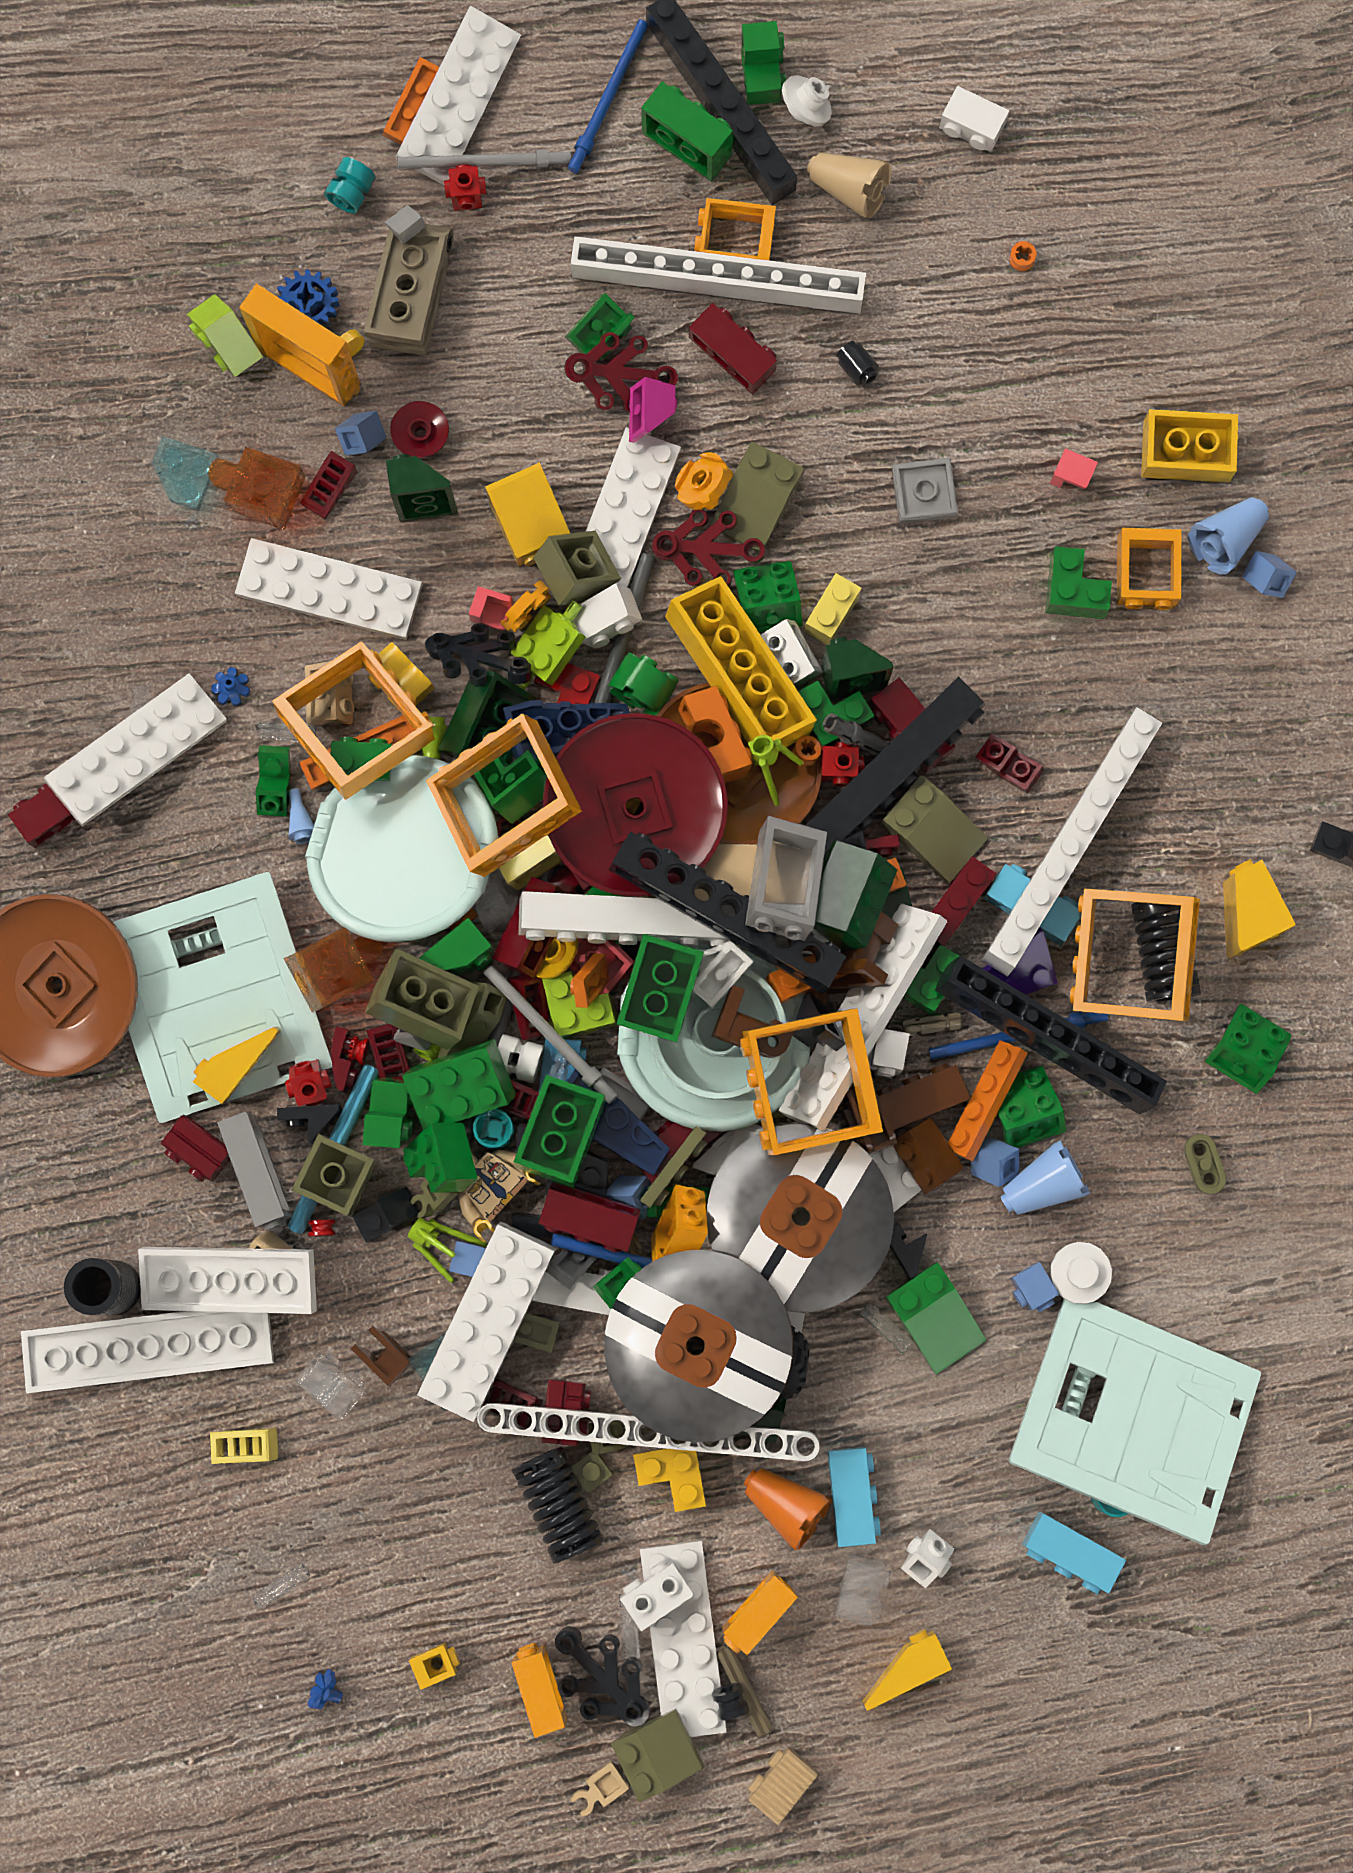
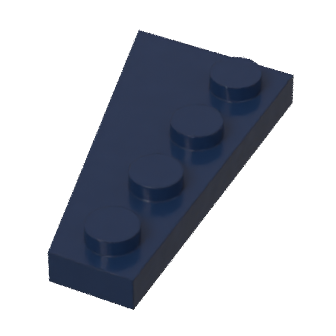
M574 1069L567 1082L597 1092L594 1088L590 1089L581 1080L583 1076ZM618 1097L610 1104L606 1101L592 1140L654 1177L670 1149Z

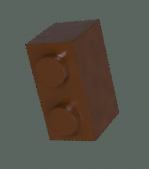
M931 1117L896 1139L897 1144L894 1146V1149L924 1195L965 1169Z

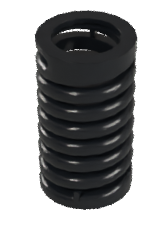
M1133 903L1131 904L1132 914L1134 915L1133 921L1138 924L1135 927V933L1139 935L1137 945L1141 947L1138 952L1139 956L1143 958L1140 965L1145 970L1142 973V978L1148 981L1144 985V990L1147 991L1145 992L1146 1002L1171 1001L1175 972L1172 971H1175L1176 960H1168L1176 959L1177 949H1164L1177 947L1178 937H1164L1178 935L1179 925L1161 926L1179 923L1181 906ZM1175 910H1179V913L1177 914L1161 915ZM1196 970L1193 971L1191 997L1201 994L1199 979L1197 978L1198 972Z
M99 1258L83 1259L74 1264L65 1277L63 1287L65 1298L74 1310L86 1315L115 1316L123 1314L137 1303L141 1293L140 1277L131 1265L123 1261ZM103 1272H106L111 1279L112 1288L109 1297L101 1303L95 1293V1283L98 1277Z
M562 1446L545 1452L511 1469L516 1480H518L517 1484L520 1488L536 1484L523 1492L525 1500L541 1495L528 1503V1509L534 1511L546 1506L533 1514V1520L539 1522L552 1517L539 1524L538 1531L544 1533L557 1528L544 1535L542 1539L545 1544L559 1540L548 1546L547 1549L553 1564L578 1555L604 1540L600 1530L597 1529V1522L590 1519L593 1514L591 1509L585 1508L588 1503L586 1498L580 1497L583 1492L581 1487L575 1486L578 1481L577 1477L570 1475L573 1470L572 1466L565 1464L568 1458ZM534 1470V1472H532V1473H530V1474H528V1475H526V1476H524V1474H523V1473H526V1472H529V1471Z

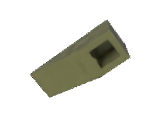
M467 980L479 986L462 1038L448 1050L441 1047L438 1058L485 1042L499 1023L507 997L498 988L486 983Z

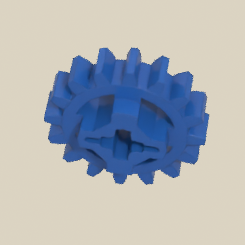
M306 269L304 276H300L298 271H294L295 279L293 280L285 277L286 287L278 286L277 289L281 296L277 297L320 325L324 324L329 327L331 325L328 319L329 316L336 318L337 312L334 308L340 306V302L336 298L338 292L336 287H331V279L328 277L323 280L320 271L315 276H311L309 269ZM314 286L321 289L325 293V295H323L322 292H317L314 289ZM308 295H310L311 299L308 301V304H306Z

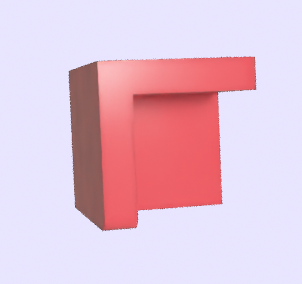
M1065 448L1050 484L1061 488L1065 481L1086 489L1098 462Z
M478 586L469 611L471 622L484 623L490 628L505 631L500 622L501 620L508 619L505 614L514 605L511 596Z

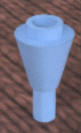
M291 789L288 791L291 803L288 839L295 841L296 844H306L310 841L314 823L305 806H303L300 789Z

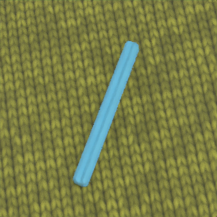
M366 1064L363 1066L329 1137L330 1140L345 1146L371 1092L372 1080L379 1075L378 1069ZM302 1195L289 1221L288 1229L298 1234L304 1233L318 1202Z

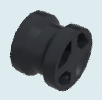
M740 1683L727 1684L712 1692L713 1700L719 1706L717 1712L720 1720L734 1719L748 1712L749 1707L742 1698L743 1688Z

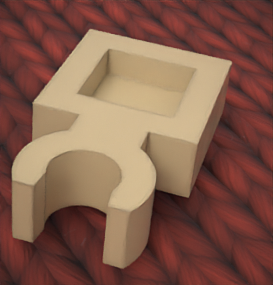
M611 1760L586 1779V1783L590 1788L574 1792L571 1801L575 1802L578 1798H585L588 1801V1805L581 1810L580 1814L586 1816L591 1813L596 1801L599 1800L601 1805L606 1807L630 1789V1786Z

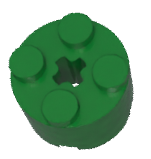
M628 653L613 675L607 688H610L609 692L632 709L635 706L640 709L644 708L643 714L657 716L676 689L679 679L669 672L658 670L656 668L657 662L650 657L642 655L639 658L632 653Z

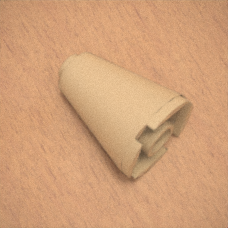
M820 152L817 156L811 158L807 172L810 173V180L855 213L861 217L872 218L884 201L885 195H882L881 192L884 185L889 186L892 169L891 164L884 160Z

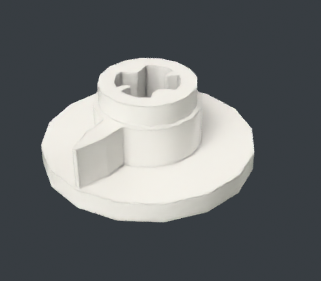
M799 75L791 76L783 83V98L794 118L814 127L823 126L831 118L832 109L828 100V89L831 85H825L823 81L815 77L808 79Z
M1076 1242L1064 1246L1056 1253L1051 1263L1050 1278L1062 1298L1072 1303L1086 1304L1098 1300L1106 1293L1111 1283L1112 1268L1108 1257L1100 1248L1090 1243Z

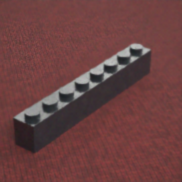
M657 0L647 6L646 22L649 24V29L708 113L716 119H724L733 130L732 149L770 204L774 205L795 192L797 186L796 173L676 0Z
M959 676L806 825L807 827L827 832L825 851L830 848L832 841H842L855 833L859 828L862 831L868 828L876 819L873 814L880 807L886 810L897 799L895 793L902 786L907 789L918 779L917 771L924 765L929 768L941 756L938 751L946 743L949 746L953 745L962 736L963 733L960 730L968 722L973 725L985 713L982 710L985 702Z

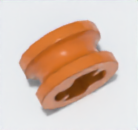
M1027 241L1016 243L1009 255L1010 265L1017 271L1029 270L1034 265L1037 251ZM1019 251L1022 254H1029L1027 261H1025L1023 258L1019 260L1017 259Z
M802 736L795 743L792 752L803 761L802 766H811L818 760L822 748L816 738ZM803 746L804 749H806L807 747L811 748V754L808 753L807 755H804L801 752Z

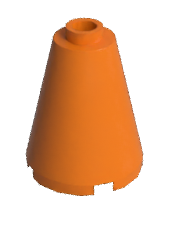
M761 1468L758 1472L755 1469L752 1470L743 1484L747 1487L745 1490L747 1497L794 1550L801 1549L818 1528L816 1525L821 1518H825L833 1501L825 1494L765 1468Z

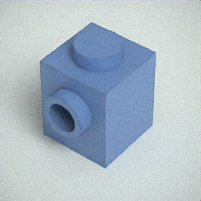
M1040 1262L1034 1263L1010 1278L1016 1288L1013 1291V1295L1022 1308L1027 1306L1028 1310L1037 1308L1041 1312L1055 1304L1052 1298L1059 1295Z

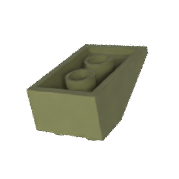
M752 441L733 475L710 526L719 519L722 512L732 511L737 516L738 523L734 529L725 530L721 534L741 544L747 539L757 538L766 547L803 479L804 468ZM727 515L723 519L724 525H730L733 522L731 515ZM759 547L751 548L752 550L760 553Z
M923 775L919 777L888 813L880 826L890 835H898L899 842L949 884L988 839L946 794Z

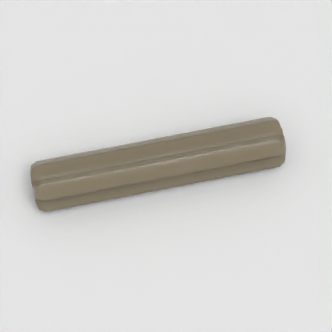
M729 1646L723 1648L718 1652V1657L731 1683H740L742 1685V1698L749 1707L746 1714L757 1736L761 1737L770 1733L772 1726L737 1654Z

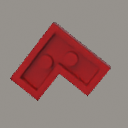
M567 663L553 685L546 683L539 677H535L534 683L560 693L557 703L568 701L571 704H590L600 681V675Z

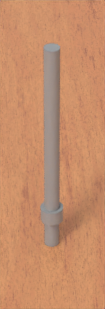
M547 149L535 150V153L397 157V169L450 168L462 164L471 165L472 167L535 165L536 168L548 167L549 164H569L571 153L548 152Z
M490 966L484 973L486 977L583 1076L581 1080L590 1089L594 1088L598 1093L605 1095V1099L609 1104L612 1103L618 1095L602 1079L603 1075L595 1067L591 1068L494 966Z

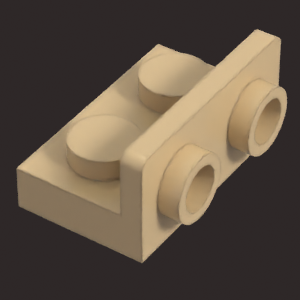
M331 661L305 666V678ZM353 674L306 705V724L316 726L334 722L343 724L353 723Z

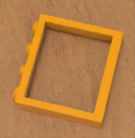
M256 283L239 309L259 351L334 401L345 406L354 395H358L361 388L347 342Z
M362 641L272 700L278 717L345 800L435 740L432 730L434 724L429 719L428 714L425 711L420 713L415 707L417 702L408 690L402 691L398 686L400 682L391 669L386 671L381 665L382 660L378 653L372 649L369 651ZM364 667L415 731L347 776L296 711Z
M523 713L514 720L510 718L501 729L487 734L482 742L472 749H467L460 753L459 758L449 765L440 767L439 772L426 780L469 872L486 877L582 812L537 720ZM528 737L558 798L481 850L452 789Z
M1084 888V895H1080L1078 902V911L1082 913L1081 925L1077 926L1075 934L1076 943L1079 944L1078 956H1075L1073 960V973L1076 974V984L1072 986L1070 991V1003L1074 1004L1073 1011L1189 1021L1200 899L1188 896ZM1096 899L1181 906L1171 1010L1087 1003Z
M857 1008L743 1031L744 1038L740 1039V1047L743 1057H748L750 1069L746 1070L749 1087L755 1089L757 1100L753 1101V1110L756 1119H761L763 1131L759 1132L762 1149L767 1150L768 1155L775 1156L883 1132ZM841 1021L862 1124L778 1143L756 1039Z

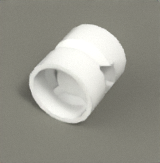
M503 1034L498 1049L508 1075L510 1076L512 1073H515L517 1079L534 1083L542 1061L544 1046L529 1041L523 1045L519 1038ZM514 1053L520 1054L518 1063L512 1062Z

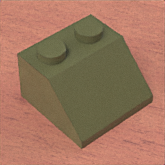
M596 530L549 536L533 557L558 606L570 605L572 600L582 603L621 580Z
M318 1134L294 1183L292 1191L352 1217L378 1162Z
M677 1709L625 1731L611 1743L638 1802L668 1790L705 1767Z

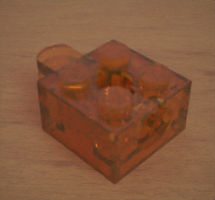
M245 446L238 464L219 458L211 463L208 470L212 484L217 488L227 491L224 502L230 511L282 530L286 528L306 478L300 465Z
M343 927L283 959L311 1012H314L374 981L367 965L380 958L383 953V946L381 941L362 936L352 939L348 930Z

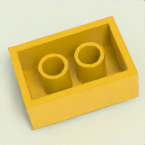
M1149 409L1143 421L1141 478L1229 483L1237 472L1238 414Z

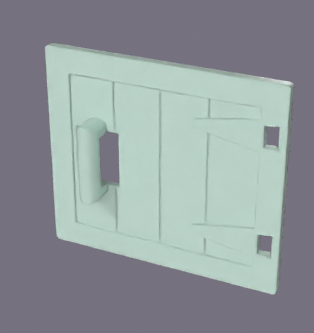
M270 872L258 874L113 922L126 939L136 965L138 998L135 1013L128 1030L159 1123L179 1118L183 1114L188 1115L221 1104L206 1093L207 1101L190 1106L188 1095L203 1091V1089L193 1083L197 1076L193 1073L204 1058L209 1061L211 1057L272 1027H278L281 1030L227 1102L285 1083L286 1080H289V1074L280 1076L279 1065L295 1061V1064L306 1060L313 1061L319 1059L322 1070L332 1067V1059ZM214 916L217 927L171 941L168 930ZM221 944L224 946L226 952L224 954L181 968L179 967L178 958Z
M1063 1299L1008 1459L1009 1463L1201 1545H1207L1211 1539L1261 1372L1093 1301L1080 1304ZM1069 1364H1073L1076 1368L1062 1410H1059L1055 1406ZM1095 1375L1106 1378L1092 1423L1080 1419L1079 1416L1091 1380ZM1234 1400L1243 1402L1239 1418L1230 1415ZM1206 1489L1216 1491L1211 1508L1202 1504Z

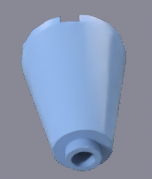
M1251 497L1195 523L1190 528L1191 531L1187 536L1189 547L1199 562L1204 559L1210 564L1207 569L1220 575L1229 573L1235 568L1268 521L1267 505L1262 500Z
M1060 1140L1051 1145L1003 1187L1005 1194L1001 1195V1199L1009 1212L1014 1210L1019 1215L1085 1197L1090 1194L1087 1184L1084 1186L1080 1179L1083 1177L1068 1149L1064 1148L1063 1142Z

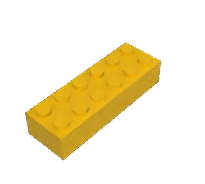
M721 576L671 599L665 615L666 619L710 686H717L720 695L725 696L729 706V715L733 721L737 722L740 732L748 743L757 736L768 735L773 741L780 739L782 744L787 747L797 742L802 736H809L817 719Z

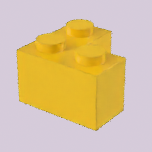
M658 1448L633 1454L639 1486L670 1481L675 1512L706 1507L696 1451Z

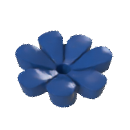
M228 668L226 675L222 672H218L215 675V680L218 683L211 686V692L219 694L218 702L222 705L231 700L233 706H239L241 704L239 696L247 697L250 694V689L244 686L249 682L248 676L245 674L237 676L238 671L236 668Z
M330 1669L325 1672V1675L319 1672L315 1677L317 1686L312 1687L310 1691L311 1697L307 1702L308 1707L318 1710L322 1709L327 1701L338 1704L343 1697V1692L334 1688L336 1684L335 1672Z

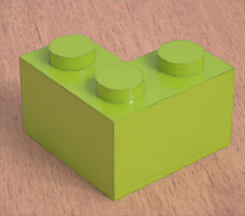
M215 294L186 314L192 322L188 327L194 336L201 340L207 349L212 347L217 354L213 359L222 372L228 370L236 377L263 357L233 310Z
M569 971L555 978L542 979L554 1030L563 1039L618 1026V1013L613 995L609 993L601 994L594 999L588 1008L576 1007L575 996L571 994L570 989L571 980L576 973Z

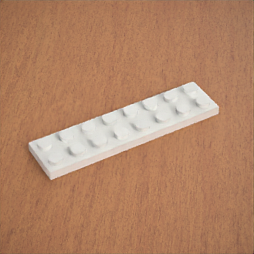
M901 904L892 918L898 924L890 944L881 945L874 964L888 974L884 985L851 988L838 1011L858 1009L867 1057L945 927L947 920L941 915ZM838 1021L836 1024L844 1039L841 1021ZM817 1043L815 1050L809 1058V1063L800 1072L798 1083L786 1095L784 1103L778 1111L791 1119L803 1124H810L824 1132L853 1083L846 1044L836 1052L827 1044L822 1046Z
M182 1311L21 1331L26 1393L274 1363L269 1313Z

